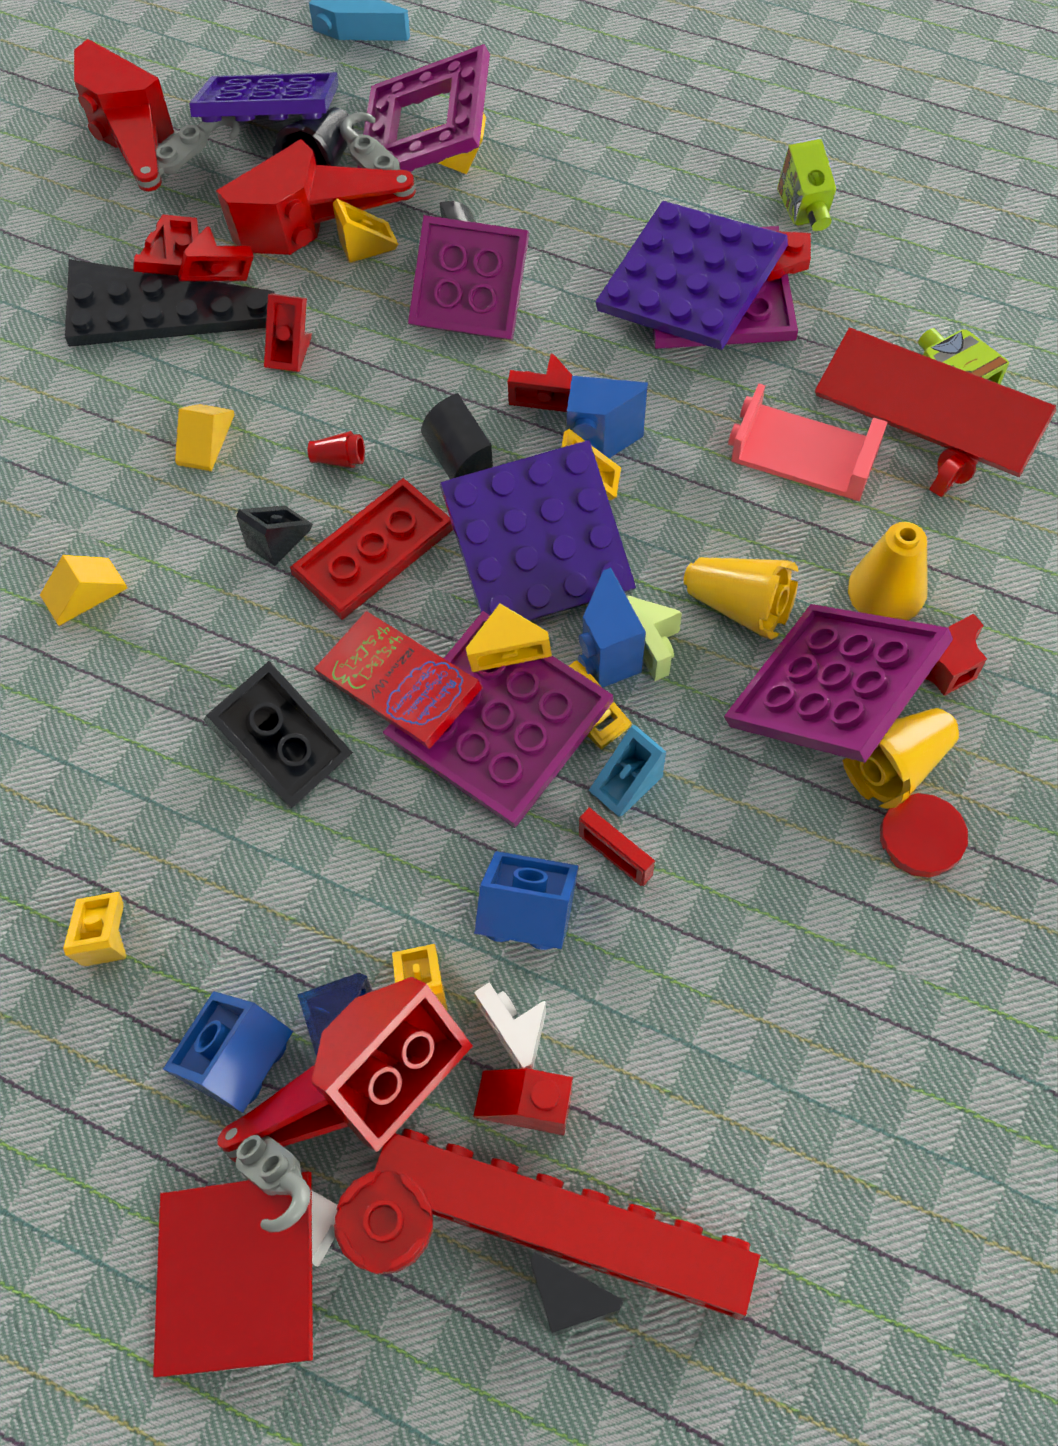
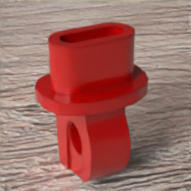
M945 449L938 458V475L929 490L943 497L955 483L963 484L969 481L974 476L976 465L979 461L968 457L958 450Z

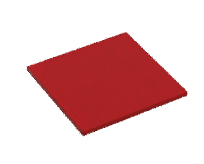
M301 1172L302 1178L307 1182L311 1190L310 1203L305 1213L291 1227L280 1232H268L262 1229L260 1226L261 1221L264 1219L274 1220L282 1216L289 1208L292 1197L290 1195L278 1194L267 1195L250 1180L160 1193L153 1378L313 1361L312 1172Z

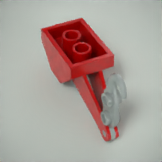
M87 39L74 49V82L79 94V103L84 109L89 122V131L97 140H103L111 146L119 148L141 190L151 192L158 189L162 183L161 175L163 173L174 174L178 172L183 165L203 150L210 134L216 128L230 126L232 128L229 134L231 140H234L239 135V122L232 116H222V120L218 122H201L195 126L186 125L164 145L158 147V143H162L174 133L159 78L90 39Z
M355 112L343 119L340 124V133L347 142L351 158L361 168L316 165L313 150L300 139L216 190L232 241L237 246H250L252 253L291 255L318 238L321 222L335 218L333 202L336 198L361 210L409 200L416 193L413 174L407 170H400L398 159L375 138L369 135L358 134L352 129V126L360 121H368L372 124L376 122L375 117L369 113Z
M409 977L355 998L322 1032L315 1065L221 1131L217 1140L218 1146L233 1162H236L237 1169L248 1180L267 1195L278 1194L290 1195L292 1197L289 1208L282 1216L274 1220L264 1219L261 1221L260 1226L262 1229L268 1232H280L291 1227L305 1213L310 1203L311 1190L307 1182L302 1178L300 1162L290 1151L284 1148L285 1146L349 1126L363 1144L378 1152L473 1047L426 983Z

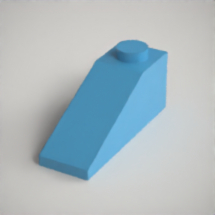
M311 0L309 2L313 31L338 40L408 41L410 38L408 10L382 0Z

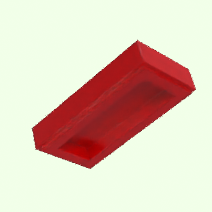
M590 807L579 817V836L638 885L644 886L652 878L655 860Z

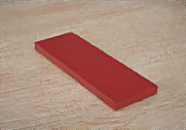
M850 327L815 389L816 396L870 418L887 421V425L947 449L958 450L974 460L1019 478L1056 412V405Z

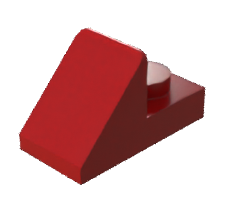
M207 226L185 249L178 277L180 281H247L254 255L250 246H217L211 228Z
M273 293L268 294L264 367L300 372L312 338V333L305 332L307 298Z
M552 353L550 354L546 374L510 370L507 381L509 405L567 412L573 375Z

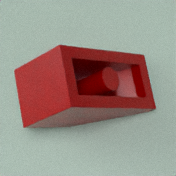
M528 1068L485 1070L482 1072L473 1117L564 1136L573 1090V1077Z

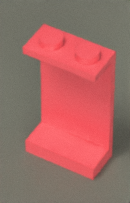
M758 383L753 397L746 396L740 413V418H743L741 425L735 423L728 441V445L734 446L731 462L860 501L888 422L873 418L867 435H861L762 405L766 385Z

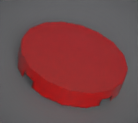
M916 793L910 795L897 807L888 809L880 825V842L883 850L886 849V852L891 857L890 860L897 868L913 876L930 878L938 876L949 869L951 870L959 863L968 846V828L962 815L951 803L935 795Z
M372 1171L354 1180L341 1195L335 1215V1238L342 1253L359 1269L377 1275L398 1273L415 1263L428 1247L433 1230L432 1206L423 1188L408 1175L393 1171Z

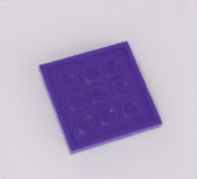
M337 72L211 76L189 103L191 117H201L202 122H218L222 120V116H235L236 121L255 120V115H268L269 120H285L289 118L288 114H302L303 119H319L322 117V113H327L339 86Z
M662 201L596 299L597 311L723 350L788 246L787 234Z
M590 440L440 483L480 613L484 611L491 615L496 607L502 604L527 620L533 621L589 604L603 570L608 568L613 570L625 593L636 588Z

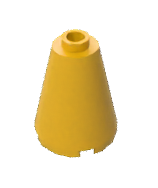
M910 522L896 523L884 533L858 563L850 575L848 585L849 598L858 612L907 621L918 615L925 604L928 592L927 536L919 526Z
M699 557L694 563H690L687 566L683 583L687 586V592L690 596L756 634L772 640L780 634L774 632L777 624L785 625L792 611L798 582L791 580L792 570L798 572V566L795 562L788 560Z
M933 708L896 719L865 763L849 758L842 760L851 783L865 799L870 800L874 797L883 802L879 807L884 809L897 807L913 793L957 743L959 739L957 721L950 713L940 708Z

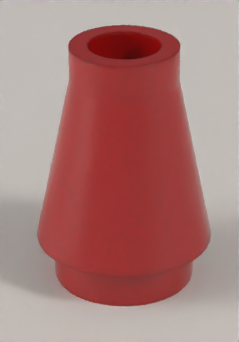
M352 431L320 440L309 441L308 458L311 463L355 468L357 464H363L365 460L363 437L361 434H353Z

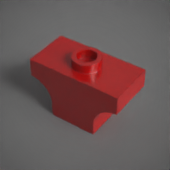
M975 614L948 627L953 640L925 678L934 683L944 696L977 679L987 660L976 644V640L984 625Z

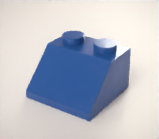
M572 376L567 407V430H572L585 441L590 440L594 448L606 457L611 458L644 435L648 382Z
M611 568L602 572L583 615V633L579 635L582 654L578 655V661L585 667L587 674H591L602 688L642 673L646 637L644 627Z
M495 851L480 885L474 934L485 935L490 940L496 942L513 940L529 943L532 947L541 950L562 949L568 928L579 865Z
M213 991L163 1070L219 1103L243 1113L248 1104L252 1103L259 1095L262 1081L272 1065L279 1061L285 1053L287 1041L292 1035L293 1030L254 1002Z

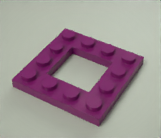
M485 44L372 85L367 113L375 117L376 122L372 124L365 121L363 135L375 138L398 159L400 170H407L409 172L479 148L490 53ZM450 92L446 124L397 140L401 109L403 107L419 104L430 97Z

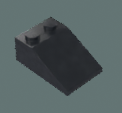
M270 661L257 670L204 718L206 724L230 750L291 809L353 753Z

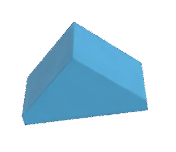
M636 725L631 726L589 791L618 817L623 816L663 777L666 751Z

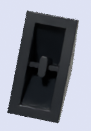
M285 505L239 509L236 515L246 547L273 566H276L306 536L313 526L311 522Z
M536 1251L534 1252L530 1260L552 1337L619 1313L624 1302L623 1299Z

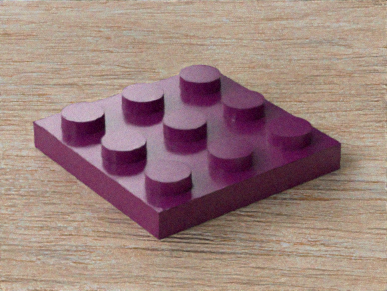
M423 215L408 324L513 341L529 231Z

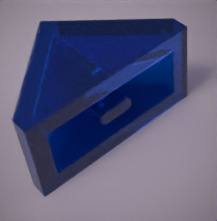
M356 973L297 994L316 1056L322 1032L355 998L372 991L366 975Z

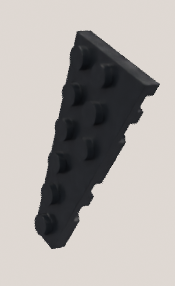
M69 259L65 339L68 346L71 347L266 328L268 294H275V291L213 281H180L179 277L175 275L133 272V269Z

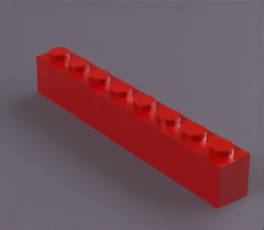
M403 1129L401 1135L394 1133L383 1145L374 1171L399 1172L412 1178L423 1188L432 1206L433 1216L738 1320L743 1319L747 1314L761 1255L749 1251L751 1244L742 1239L722 1235L721 1241L703 1236V1228L694 1223L675 1219L673 1226L655 1220L656 1212L643 1206L629 1204L627 1210L610 1205V1197L603 1193L584 1188L580 1195L563 1189L564 1182L555 1177L537 1173L536 1179L517 1174L518 1166L501 1159L492 1158L489 1165L472 1159L474 1152L462 1146L448 1143L444 1150L429 1145L430 1138L414 1130Z

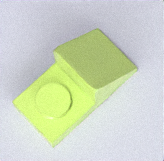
M627 596L646 631L643 656L645 665L654 681L669 676L674 651L667 637L680 631L682 613L676 609Z

